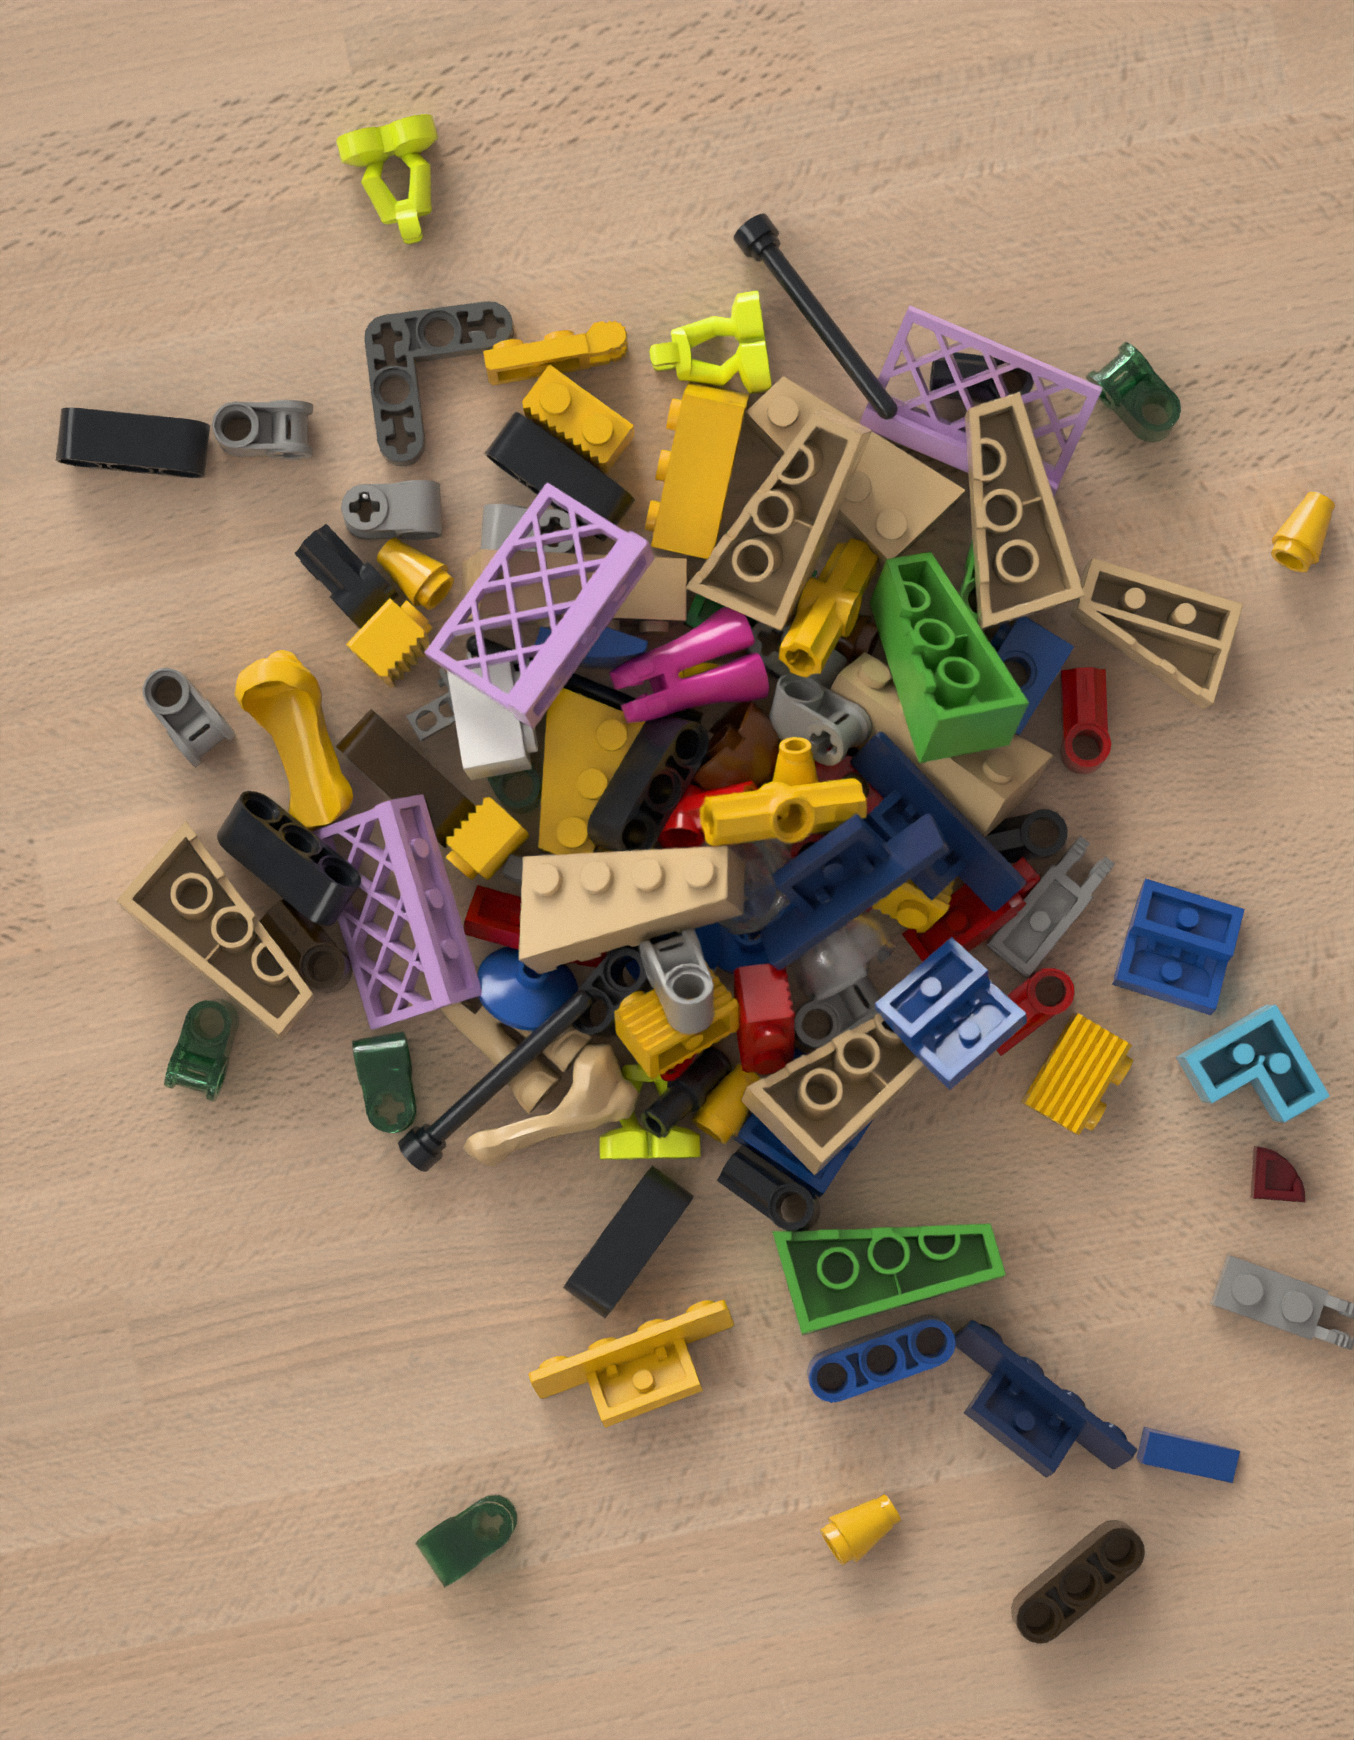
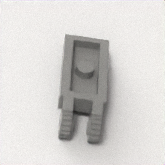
M1082 836L1071 845L1056 865H1051L1047 869L1041 880L1023 899L1026 905L1021 911L1017 912L1018 915L998 929L986 944L989 949L1025 978L1031 975L1094 898L1091 894L1115 865L1105 856L1092 867L1088 877L1081 886L1070 879L1066 873L1074 863H1077L1083 857L1089 845V842Z
M1227 1254L1210 1304L1310 1340L1316 1337L1352 1350L1354 1345V1338L1350 1337L1348 1333L1337 1329L1330 1330L1317 1325L1324 1306L1354 1319V1303L1328 1295L1329 1291Z

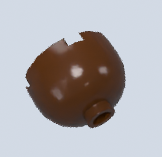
M752 701L750 703L740 702L728 710L707 731L714 735L709 740L708 752L690 782L691 785L698 786L706 791L753 781L759 789L764 784L773 781L779 744L782 740L778 738L771 724L770 717Z

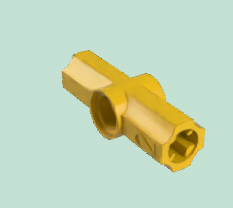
M850 538L845 543H837L818 579L811 577L807 581L799 600L796 619L789 628L784 641H782L779 651V660L787 665L790 673L804 678H808L814 673H821L841 636L847 638L852 632L861 608L862 596L866 588H868L873 575H875L879 556L869 549L866 542Z
M855 778L796 786L773 781L764 784L757 791L705 797L703 806H700V824L704 831L705 841L710 846L778 838L786 843H795L803 840L810 833L834 830L855 814H858L862 819L866 818L867 800L862 791V784ZM790 804L787 814L777 820L780 810Z

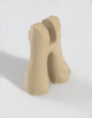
M474 965L477 973L479 967ZM466 1000L440 1008L446 1018L475 1044L494 1066L520 1044L502 1028V1022L493 1017L483 1005L477 1011L472 1006L473 1004ZM571 1025L542 1053L565 1073L574 1065L585 1045L591 1043L593 1036L583 1034ZM513 1028L525 1038L533 1032ZM536 1057L507 1084L519 1104L530 1114L549 1095L562 1077Z

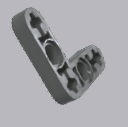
M485 301L393 313L376 317L368 324L365 330L364 342L377 442L382 455L388 462L396 466H408L418 461L425 450L426 440L415 362L483 354V351L493 349L496 343L512 339L514 333L513 320L510 312L503 305L497 302ZM489 314L494 315L497 323H505V327L497 329V338L487 339L484 331L468 332L472 343L462 344L463 331L458 319L459 317L468 316V327L483 325L485 321L484 316ZM437 320H444L454 328V336L451 342L443 347L432 346L425 339L426 328ZM392 328L395 336H403L402 341L394 343V352L397 364L407 360V367L391 365L377 371V364L387 365L383 346L381 344H374L376 339L383 337V329ZM392 377L404 379L410 387L407 399L399 404L385 402L380 394L383 383ZM413 410L414 417H403V422L408 437H416V442L408 444L407 453L398 454L395 446H387L388 440L396 438L395 422L393 418L383 422V415L400 416Z

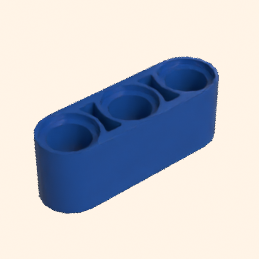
M933 1315L918 1316L818 1353L808 1365V1382L814 1394L821 1400L831 1403L840 1402L942 1365L954 1353L956 1345L955 1336L950 1327L939 1317ZM927 1327L939 1328L944 1337L941 1348L932 1354L921 1353L916 1347L917 1335ZM877 1345H887L894 1350V1363L885 1371H873L867 1366L866 1359L869 1351ZM834 1362L840 1364L846 1371L845 1381L836 1389H826L820 1386L817 1382V1374L820 1368L827 1363Z

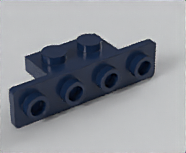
M879 731L850 760L851 765L884 798L863 820L885 842L925 814H930L936 820L948 846V852L931 866L911 878L912 882L931 901L959 876L990 910L996 912L1026 884V880L884 732Z
M855 814L771 874L776 888L795 907L760 932L770 964L777 970L783 969L948 852V846L936 820L930 814H925L885 842L858 814Z
M971 1320L955 1332V1346L990 1373L964 1411V1414L1045 1478L1055 1473L1075 1441L1111 1469H1116L1133 1459L1138 1450L1127 1441L1125 1433L1119 1427L1102 1421L1085 1408L1084 1401L1077 1394L1061 1389L1044 1375L1043 1369L1036 1362L1027 1357H1020L1003 1343L1001 1336L994 1329Z

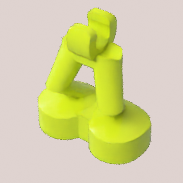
M430 114L405 117L380 127L354 130L336 139L342 163L355 167H366L361 183L374 205L381 222L386 225L398 223L403 242L409 245L423 240L418 217L428 215L432 211L431 164L419 154L428 149L438 139L434 119ZM390 156L401 158L410 168L408 199L397 201L381 178L384 162Z
M758 290L738 293L732 305L731 318L712 316L673 329L671 331L672 342L654 344L649 350L651 363L655 371L661 372L676 369L677 377L680 381L724 386L739 371L741 381L749 394L767 392L772 387ZM734 336L739 342L736 353L721 366L692 359L691 348L713 337Z
M639 1063L622 1067L623 1078L631 1082L639 1094L643 1083H655L659 1096L667 1090L668 1081L662 1080L660 1074L656 1079H650ZM633 1111L630 1118L619 1121L622 1125L621 1128L609 1130L599 1136L600 1160L701 1157L699 1133L676 1125L667 1137L663 1138L662 1136L658 1138L640 1126L635 1111Z

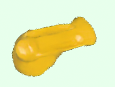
M277 650L271 653L268 658L257 660L240 672L234 696L240 707L245 712H248L258 725L272 736L289 782L290 802L288 813L311 831L332 824L352 805L353 793L349 782L341 772L339 761L327 732L321 706L322 691L316 677L304 667L293 652Z

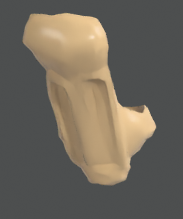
M586 1044L574 1062L573 1084L555 1110L509 1125L475 1133L468 1137L463 1149L468 1156L482 1164L493 1167L515 1150L526 1149L540 1141L565 1134L593 1130L610 1121L618 1122L621 1119H628L638 1104L640 1094L631 1082L623 1078L611 1044Z

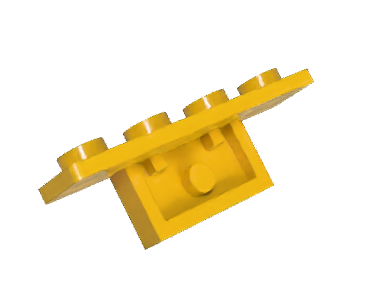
M712 1300L701 1301L690 1306L685 1314L667 1321L665 1319L650 1320L639 1326L637 1332L619 1339L614 1337L600 1339L592 1343L587 1351L569 1358L567 1356L550 1358L541 1363L539 1369L530 1372L528 1376L531 1385L540 1399L588 1382L601 1422L606 1428L703 1391L687 1344L729 1329L735 1324L725 1300L717 1302Z

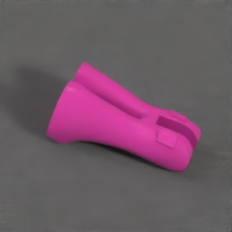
M725 606L678 639L627 660L609 672L615 690L630 685L631 687L643 685V681L647 679L652 688V694L648 695L645 692L636 697V700L621 705L626 722L650 721L686 709L713 703L749 702L766 698L769 693L768 677L762 658L756 652L693 676L679 677V672L690 667L753 646L755 638L746 616Z

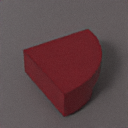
M1254 1146L1250 1198L1305 1202L1303 1182L1291 1163L1271 1149Z

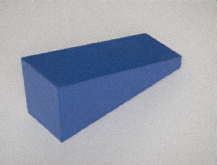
M1144 1427L1136 1458L1145 1465L1233 1483L1240 1451Z

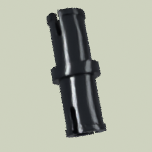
M715 1047L706 1048L702 1055L679 1078L668 1081L667 1090L640 1115L645 1128L652 1135L658 1138L662 1136L665 1138L689 1111H698L706 1101L705 1095L724 1076L731 1072L732 1066L727 1056Z

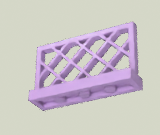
M909 305L878 380L886 389L890 377L911 370L921 395L907 401H901L892 397L897 404L898 411L895 417L889 420L882 419L868 402L859 423L880 436L968 473L966 428H964L965 417L953 422L941 418L933 400L959 391L965 408L968 411L969 408L975 406L967 387L993 377L1000 397L1009 396L1001 374L1021 368L1031 373L1037 390L1021 396L1023 403L1026 404L1041 398L1051 422L1032 430L1034 438L1036 439L1055 432L1062 449L1055 466L1042 461L1054 497L1099 398L1102 387ZM913 323L934 331L941 349L915 359L907 340ZM946 337L957 341V343L949 345ZM968 347L981 351L989 369L963 379L953 353ZM901 351H903L907 362L895 366ZM945 357L955 382L929 392L919 366ZM994 357L1006 363L997 366ZM1042 378L1049 380L1054 384L1045 387ZM1066 388L1086 396L1079 413L1060 420L1049 397L1050 394ZM925 404L927 411L922 410L916 406ZM1074 424L1068 439H1066L1062 428Z
M546 483L425 651L426 656L512 712L516 719L534 729L655 559L649 542L633 531L625 532L551 484ZM551 502L569 512L571 529L542 535L539 519ZM577 518L588 525L578 527ZM534 529L535 536L526 538L530 531ZM602 533L616 542L606 558L584 562L580 538ZM573 539L578 563L548 570L544 545ZM537 547L541 571L511 577L509 561L515 552ZM503 570L504 579L496 580ZM596 571L588 581L587 573ZM580 574L582 591L576 600L554 605L550 580ZM543 582L547 606L517 612L513 588ZM506 590L510 614L481 620L478 604L484 595ZM472 614L473 622L465 623ZM565 614L557 624L556 615ZM549 617L552 633L546 642L524 648L519 623ZM512 625L516 649L487 655L483 630ZM475 632L479 657L456 661L444 653L455 636ZM534 657L527 667L526 658ZM518 660L521 677L507 694L492 684L489 666ZM481 668L483 678L471 671V669Z
M423 794L386 801L376 805L374 809L312 832L335 852L337 851L332 837L340 834L353 843L348 862L357 871L365 852L379 861L373 882L359 873L361 876L359 888L368 893L362 913L353 908L350 899L338 918L371 1030L482 995V989ZM377 820H379L386 843L384 850L369 840ZM391 870L395 873L401 893L399 900L384 890ZM379 902L394 912L388 932L373 922ZM405 921L409 922L416 944L414 950L399 940ZM368 934L383 943L377 962H374L367 956L364 944ZM394 952L409 962L403 982L388 972ZM420 971L425 974L432 1000L426 999L414 990ZM382 984H385L398 994L392 1012L386 1015L379 996ZM409 1002L413 1004V1006L407 1007Z

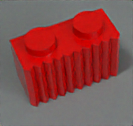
M770 963L738 967L733 970L734 999H736L739 1005V1028L736 1034L742 1071L747 1073L756 1072L762 1075L774 1074L785 1068L787 1064L793 1061L795 1012L793 1011V1002H791L792 993H790V984L788 983L787 966L781 970H777Z

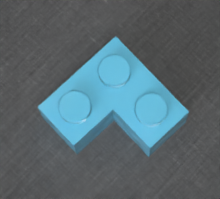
M1264 1005L1176 1056L1202 1102L1214 1103L1250 1082L1273 1121L1285 1123L1330 1096L1277 1005Z

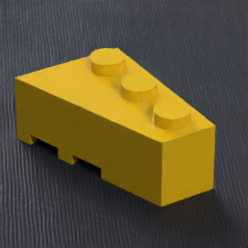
M689 382L683 393L682 400L672 398L666 429L675 431L671 451L661 450L655 480L664 482L660 502L650 501L644 529L654 532L651 547L708 559L712 554L711 552L716 547L733 464L739 445L743 418L750 394L702 383Z
M562 688L547 709L538 844L541 851L553 855L596 853L598 846L594 845L589 838L587 831L588 820L646 721L627 723L622 711Z

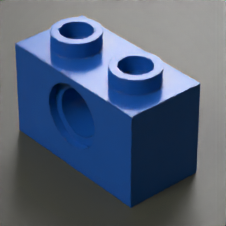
M1026 616L1016 619L1013 625L1008 622L1001 624L990 642L1003 663L1008 661L1017 662L1026 671L1027 679L1025 685L1019 688L1029 704L1015 732L1018 736L1023 731L1074 648L1073 645Z

